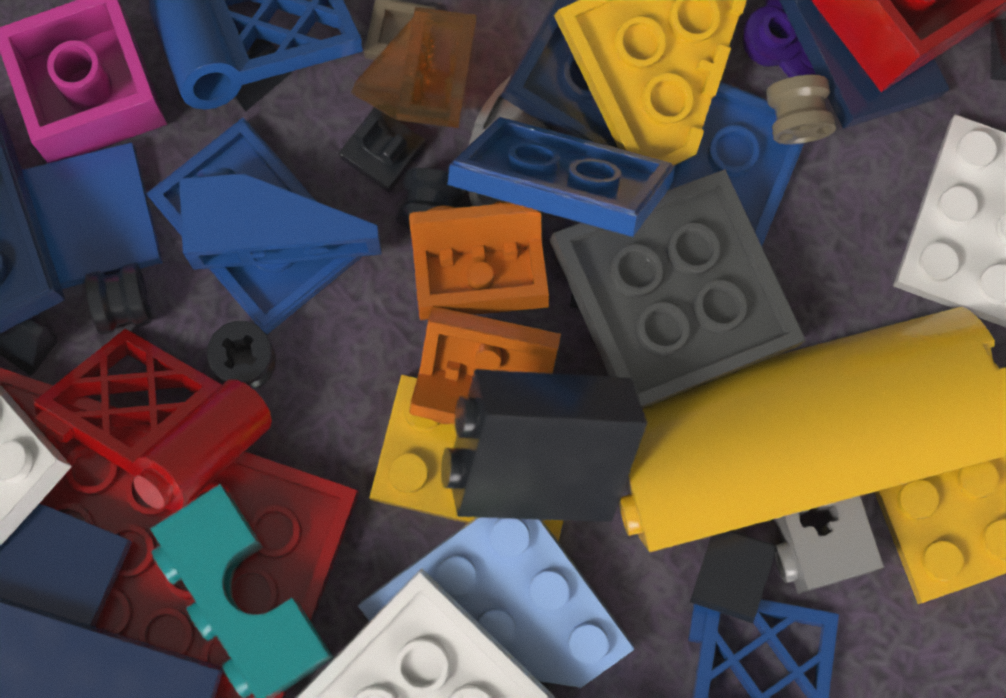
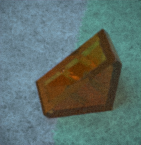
M415 7L414 16L355 81L351 94L395 120L459 128L467 108L477 15Z

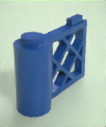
M248 0L149 1V13L184 102L196 109H214L227 104L238 94L241 85L363 52L361 36L344 0H312V2L306 0H250L262 4L252 18L229 11L227 7ZM277 9L300 16L292 30L268 23ZM315 22L337 28L341 32V35L323 40L306 36ZM256 38L280 45L275 53L250 60L247 55L248 49Z
M761 599L753 622L761 636L736 654H733L718 633L720 612L693 604L688 641L700 643L692 698H708L710 681L729 668L751 698H770L792 681L797 683L807 698H829L839 614ZM762 616L783 621L770 628ZM794 622L822 627L818 654L800 667L776 636ZM767 642L789 672V675L762 693L739 661ZM716 648L725 661L712 670ZM816 665L814 685H812L804 673Z

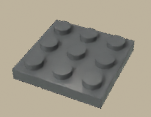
M725 169L668 190L633 237L585 223H579L554 232L549 240L609 377L632 378L642 409L795 349L806 341Z

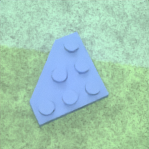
M475 517L364 598L358 605L370 621L422 568L538 681L582 688L634 650V644L541 519Z

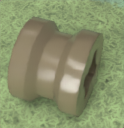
M820 75L794 76L778 81L767 88V103L775 110L777 118L772 126L773 139L776 143H808L825 138L835 132V116L827 110L825 102L830 94L829 82L826 77Z

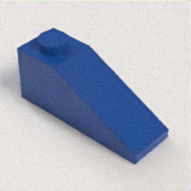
M207 168L198 171L197 177L179 179L183 254L193 270L382 255L381 239L377 225L247 174H235L233 170L228 168Z

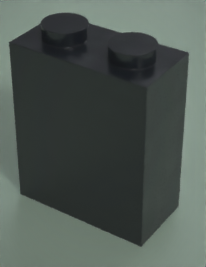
M475 369L468 396H460L456 404L455 432L457 436L454 447L445 448L441 463L442 484L444 488L452 489L457 516L612 522L647 426L632 378Z

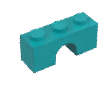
M220 484L151 528L152 533L160 546L151 551L155 561L172 585L181 579L195 600L186 609L194 624L207 641L216 636L219 638L231 658L223 663L222 667L242 698H246L252 693L255 698H275L334 658L299 602L293 598L276 609L261 615L246 614L237 606L232 595L233 575L245 559L264 547L230 493Z

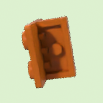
M500 200L492 205L462 208L436 206L427 211L413 212L409 215L420 320L429 319L432 306L471 315L549 307V292L541 237V211Z
M432 306L426 329L419 375L411 398L409 413L441 424H455V409L458 398L460 396H468L475 369L553 373L561 334Z

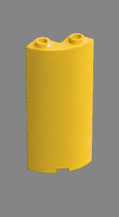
M961 306L783 353L643 409L647 426L626 481L628 495L621 496L619 501V509L627 535L638 534L647 550L653 552L1005 457L1006 367L1000 369L993 361L991 348L995 344L994 338L974 313Z

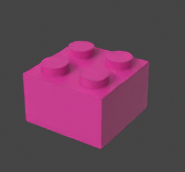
M75 0L0 27V54L31 143L47 163L87 154L167 125L129 18L120 0Z

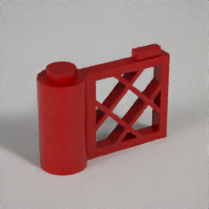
M127 329L122 330L34 401L36 427L63 444L74 438L135 476L134 487L137 493L148 505L156 509L164 507L170 511H179L270 429L272 423L270 410L265 401L246 383L232 379L227 380L224 384H220ZM127 354L147 365V372L109 375V369ZM184 387L194 393L185 402L157 405L156 390ZM148 390L149 405L110 409V394ZM101 395L102 410L72 412L64 407L74 397ZM150 424L151 431L132 448L111 436V427Z

